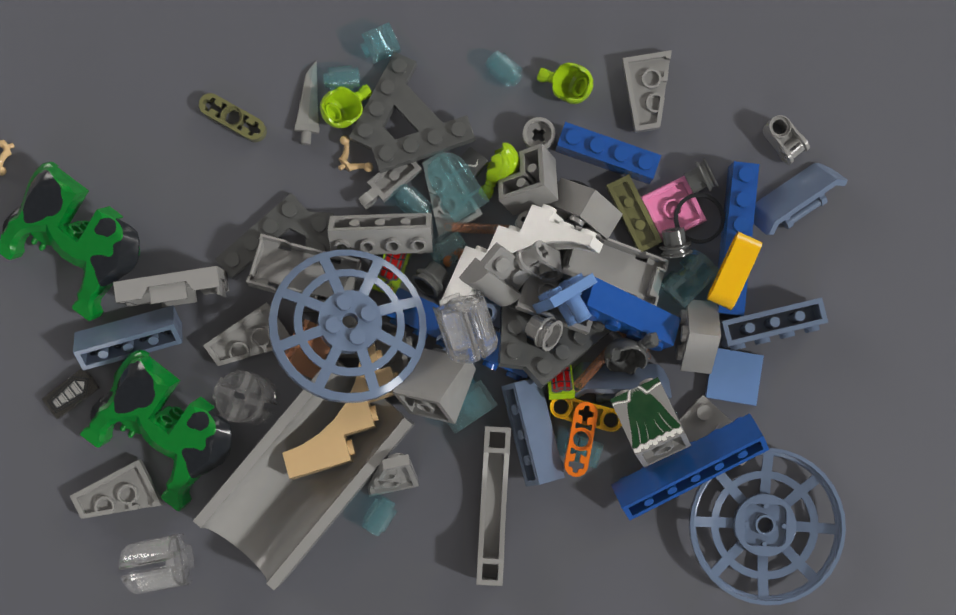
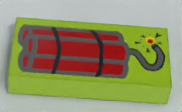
M412 253L384 254L383 259L393 264L405 274ZM382 266L377 277L385 282L396 294L402 281L391 270ZM373 285V290L384 293L378 286Z
M572 365L568 366L547 384L549 400L575 398Z

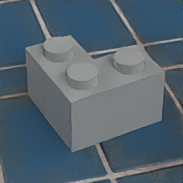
M542 143L519 151L520 172L498 180L499 201L513 216L530 210L532 204L540 207L543 204L558 201L556 159Z
M561 178L557 184L558 201L547 205L557 209L556 214L563 221L569 218L573 224L596 232L604 239L609 238L623 213L597 190Z
M687 299L685 309H681L679 314L681 318L680 324H683L680 332L682 344L677 345L676 360H680V371L711 374L721 339L718 304L711 301Z

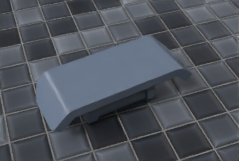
M813 163L756 202L754 225L766 235H774L780 223L786 229L794 226L795 222L828 202L824 193L836 185L845 186L848 180L830 167L821 163Z
M582 362L574 368V382L592 362ZM605 363L581 390L579 386L577 388L574 385L575 398L578 399L585 393H595V403L611 402L610 399L614 398L622 390H631L638 387L639 383L645 379H655L658 377L668 398L670 399L672 396L669 379L664 369L658 364H647L644 369L639 367L636 369L635 374L631 375L626 372L610 371Z

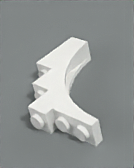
M532 204L521 229L513 225H509L508 228L498 225L488 250L478 245L475 249L465 246L441 302L473 316L484 296L461 281L459 277L474 258L481 261L496 242L515 256L519 250L531 248L534 242L538 240L557 250L578 249L598 254L603 243L596 238L597 234L585 228H582L581 231L575 230L573 225L563 221L556 214L557 209L543 204L542 207Z

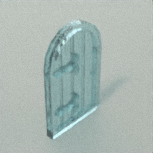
M444 153L437 156L431 162L428 169V178L432 188L436 191L455 223L490 202L469 169L468 164L460 156L453 153Z

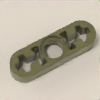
M213 93L205 94L199 100V108L206 117L251 142H260L265 138L267 129L259 118ZM215 100L216 106L222 109L221 114L214 109L208 111L206 103H212ZM232 111L238 112L240 115L239 121L236 124L227 123L226 117L228 113ZM246 117L248 118L246 123L250 126L255 127L258 124L259 134L254 133L251 136V131L243 126Z

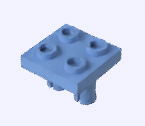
M579 273L559 283V286L552 290L549 289L537 296L540 301L532 306L537 314L558 307L568 327L576 323L579 324L592 317L580 295H582V291L596 284L597 280L593 273L586 276Z

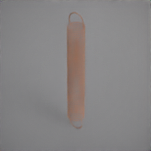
M449 223L452 226L451 231L480 232L483 234H495L492 233L496 232L494 226L498 227L497 225H499Z
M605 349L598 355L597 361L594 360L586 368L587 372L584 371L575 380V382L582 384V387L579 386L580 390L605 364L603 358Z

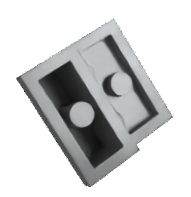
M496 242L481 261L474 258L459 278L495 304L508 306L521 298L522 294L518 290L531 274L524 272L519 267L516 256Z

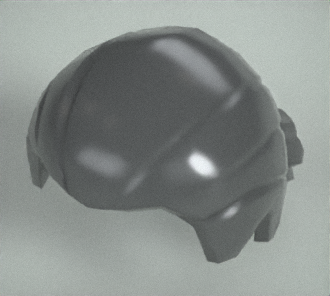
M648 333L639 341L627 337L613 340L604 352L607 368L613 372H626L631 375L635 374L636 369L639 367L644 369L648 360L646 350L654 348L659 344L657 333Z

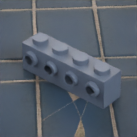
M821 297L721 321L720 341L722 348L730 346L731 351L746 348L745 342L753 340L755 345L771 342L770 336L778 334L780 339L795 336L794 331L803 328L805 333L820 330V324L828 323L823 299Z
M174 305L74 332L73 353L84 371L124 360L134 351L145 350L149 353L183 343L182 322Z
M532 379L501 386L526 487L565 478L564 466L559 456L557 438L553 431L551 413L547 407L544 387L540 389Z

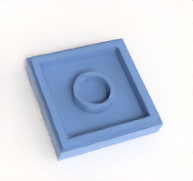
M718 348L712 372L707 376L705 397L756 406L764 355Z

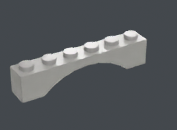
M485 426L476 585L503 586L511 427Z

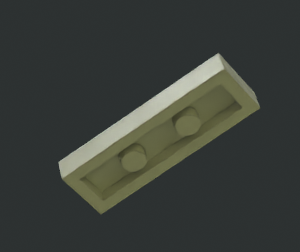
M628 174L606 185V189L615 207L623 213L621 219L635 247L644 252L661 244L663 241L630 175Z

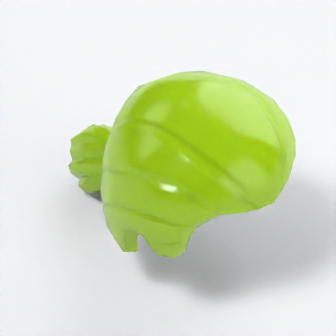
M563 63L555 72L540 68L537 76L539 82L551 83L554 95L569 104H579L585 101L593 90V77L591 73L579 64Z
M367 84L362 85L355 93L342 86L329 91L320 102L321 116L327 124L334 128H346L360 118L363 111L362 101L369 99L373 92Z
M503 142L502 148L495 150L496 155L491 156V161L487 166L485 184L478 191L481 197L487 201L493 196L494 187L498 180L516 174L519 171L520 159L518 153L509 143Z

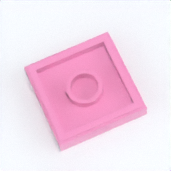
M685 176L641 196L662 241V231L675 227L674 212L679 202L686 196L694 194ZM696 197L684 202L679 210L678 222L680 227H684V231L707 221Z

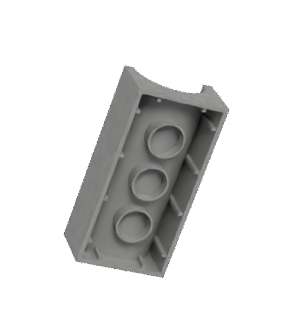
M339 359L335 364L340 367H347ZM320 369L319 372L314 376V378L311 380V382L315 383V381H316V379H317V377H318V375H319L321 369ZM331 373L324 388L350 393L356 376L346 377ZM303 389L193 522L200 528H206L219 534L236 546L261 570L267 580L266 584L273 590L277 589L372 477L381 460L387 459L415 425L412 420L388 400L382 399L370 403L371 406H376L379 420L375 421L377 428L347 436V439H352L356 451V455H352L354 462L297 479H289L282 453L298 447L318 435L335 419L345 404L319 398Z

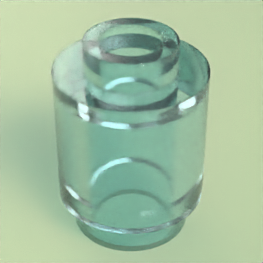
M494 52L485 64L489 69L488 72L505 87L510 85L516 86L523 77L521 74L523 68L506 53Z
M352 65L328 67V73H323L325 88H330V91L341 86L352 91L355 88L361 87L359 67H352Z
M408 184L402 187L394 197V200L397 201V206L406 214L431 212L429 208L431 202L415 187H410Z
M384 496L381 499L375 498L363 518L362 527L379 537L381 532L386 531L398 512L394 508L396 504Z

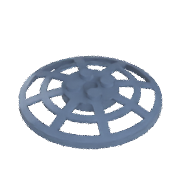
M357 250L323 252L297 265L283 279L276 290L268 320L272 350L279 365L288 377L312 395L339 403H361L390 393L414 370L421 357L427 331L426 315L422 301L406 275L383 258ZM336 256H355L366 258L373 262L367 273L355 269L335 270L330 258ZM320 262L325 274L313 280L304 289L302 294L287 289L291 281L302 270L313 263ZM382 266L391 270L401 279L410 291L411 298L398 300L393 290L377 277ZM339 277H356L364 279L359 291L344 290ZM329 281L334 294L325 302L309 297L317 287ZM373 285L378 286L387 295L391 303L377 306L368 296ZM283 298L297 303L294 312L295 335L280 340L277 316L279 305ZM304 306L319 312L317 326L303 331L302 327ZM415 307L418 311L420 327L416 349L402 341L405 329L403 310ZM396 313L397 329L395 337L381 330L382 316ZM346 316H352L356 319L357 326L347 328L344 326L342 319ZM318 337L322 338L331 348L326 360L314 352L308 341ZM376 339L390 346L389 350L381 358L373 363L371 362L367 349L374 344ZM300 345L308 359L321 368L315 383L306 379L295 369L284 352L285 350ZM397 351L410 358L409 363L398 376L379 387L375 375L376 370L387 364ZM341 353L357 354L361 367L347 368L335 364ZM331 373L346 377L364 375L369 391L343 393L324 387Z
M769 448L768 451L758 455H763L761 471L745 473L733 481L726 473L715 477L724 489L715 501L711 517L697 516L702 494L711 480L699 485L690 508L689 535L693 552L701 568L722 590L735 598L749 603L781 605L809 595L831 575L844 547L846 524L841 499L834 485L824 472L814 463L798 454L787 450ZM773 457H782L793 461L808 470L812 475L802 484H799L784 474L772 471ZM760 479L759 494L746 498L738 489L739 485L747 481ZM771 479L783 482L791 487L793 491L784 499L771 495ZM819 483L825 489L831 502L835 524L818 522L816 507L808 492ZM730 494L739 505L734 513V517H719L722 504ZM799 499L803 500L807 508L810 522L796 521L791 506ZM766 517L770 520L771 527L768 531L761 532L758 528V522ZM696 527H711L714 545L721 556L712 568L706 562L700 549ZM719 528H733L737 542L728 551H726L721 541ZM796 532H809L807 543L801 554L798 555L790 544ZM818 533L834 534L830 554L823 567L816 573L805 561L814 550ZM746 549L757 555V570L744 567L736 562L735 559ZM782 552L791 562L780 569L768 571L769 556ZM728 566H731L739 573L757 579L758 595L749 594L724 582L719 575ZM798 569L809 580L803 586L791 592L769 595L768 579L784 577Z

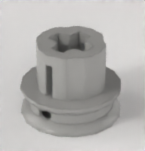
M532 118L524 126L522 133L523 141L528 148L542 143L548 149L554 142L555 128L546 118ZM534 132L537 134L542 132L544 134L542 142L540 140H533Z
M534 315L528 321L525 333L534 339L537 347H542L544 351H550L558 343L562 335L563 323L552 316L545 319L539 315Z

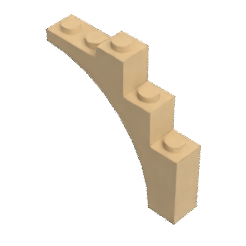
M375 343L367 349L372 363L383 356L381 350H376ZM391 366L383 369L381 367L376 370L375 375L379 387L398 376V371L393 372ZM356 376L350 393L369 391L365 376ZM391 391L370 401L345 403L335 419L318 435L298 447L283 452L289 479H297L354 462L352 455H356L352 439L348 440L347 436L377 428L375 421L379 420L376 406H371L370 403L395 396Z

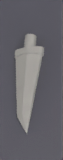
M317 60L305 75L297 119L294 125V131L301 132L302 145H311V134H319L320 130Z

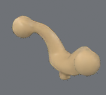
M346 135L341 136L340 143L344 145V150L339 158L341 165L338 166V169L341 171L345 168L348 172L364 169L366 172H371L373 165L370 162L349 163L347 161L350 140Z
M0 140V148L3 149L0 155V176L6 174L7 170L3 167V163L7 157L12 155L10 149L15 147L13 143L7 144L5 140Z

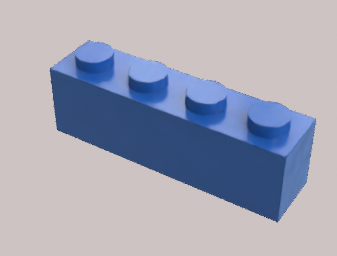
M565 122L555 152L624 176L629 174L632 179L650 184L654 179L662 156Z
M596 278V284L582 291L580 296L592 315L587 320L598 321L605 324V328L611 331H620L626 334L627 338L637 341L643 339L648 333L656 332L659 344L654 348H650L655 351H662L674 346L681 320L680 317L599 278Z

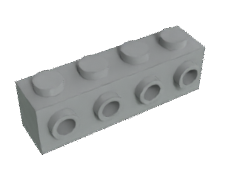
M432 213L330 216L328 225L330 251L357 250L373 255L433 253Z

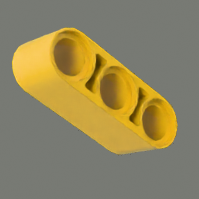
M739 231L736 233L709 290L708 300L729 310L733 309L760 252L762 242Z
M575 398L562 399L567 403V410L563 414H558L554 411V403L559 399L550 400L549 411L557 418L572 422L574 408L579 403L586 401ZM594 404L598 411L595 428L614 432L622 426L615 409ZM610 412L617 419L613 427H607L603 421L604 416ZM582 420V425H586V421Z

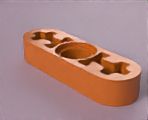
M590 402L579 403L573 412L564 459V469L573 477L584 475L589 465L598 417L597 408ZM585 406H588L589 411L593 412L592 417H587L586 425H591L590 431L582 427L575 428L576 422L582 424V416L578 415L579 410H584ZM580 431L585 432L588 436V442L583 447L576 446L573 441L574 435ZM571 448L578 451L586 450L585 456L580 454L579 462L583 464V467L578 468L577 472H573V468L569 466V462L574 461L576 453L570 454Z

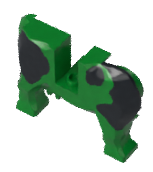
M45 162L35 170L30 178L22 204L3 223L0 237V254L8 260L22 257L25 252V241L32 235L31 244L35 245L40 241V251H43L47 245H50L63 259L82 268L84 274L81 288L77 292V300L72 305V309L86 320L91 321L101 317L103 314L101 299L110 290L113 282L119 281L120 278L135 268L140 255L138 232L129 224L121 221L120 218H123V216L110 206L97 209L90 222L80 220L71 223L89 190L57 166L59 165L54 162Z
M145 350L134 351L120 365L111 390L92 407L90 425L84 428L80 435L95 447L100 448L111 440L113 428L119 421L122 423L120 427L121 432L125 431L126 428L130 430L128 433L129 438H132L135 433L142 434V437L152 448L174 460L171 477L166 483L167 490L163 492L161 499L176 511H180L192 500L189 493L190 487L201 475L223 464L228 458L232 446L231 427L223 418L211 412L215 407L203 397H199L191 402L185 411L170 405L161 410L181 380L149 356L150 353Z

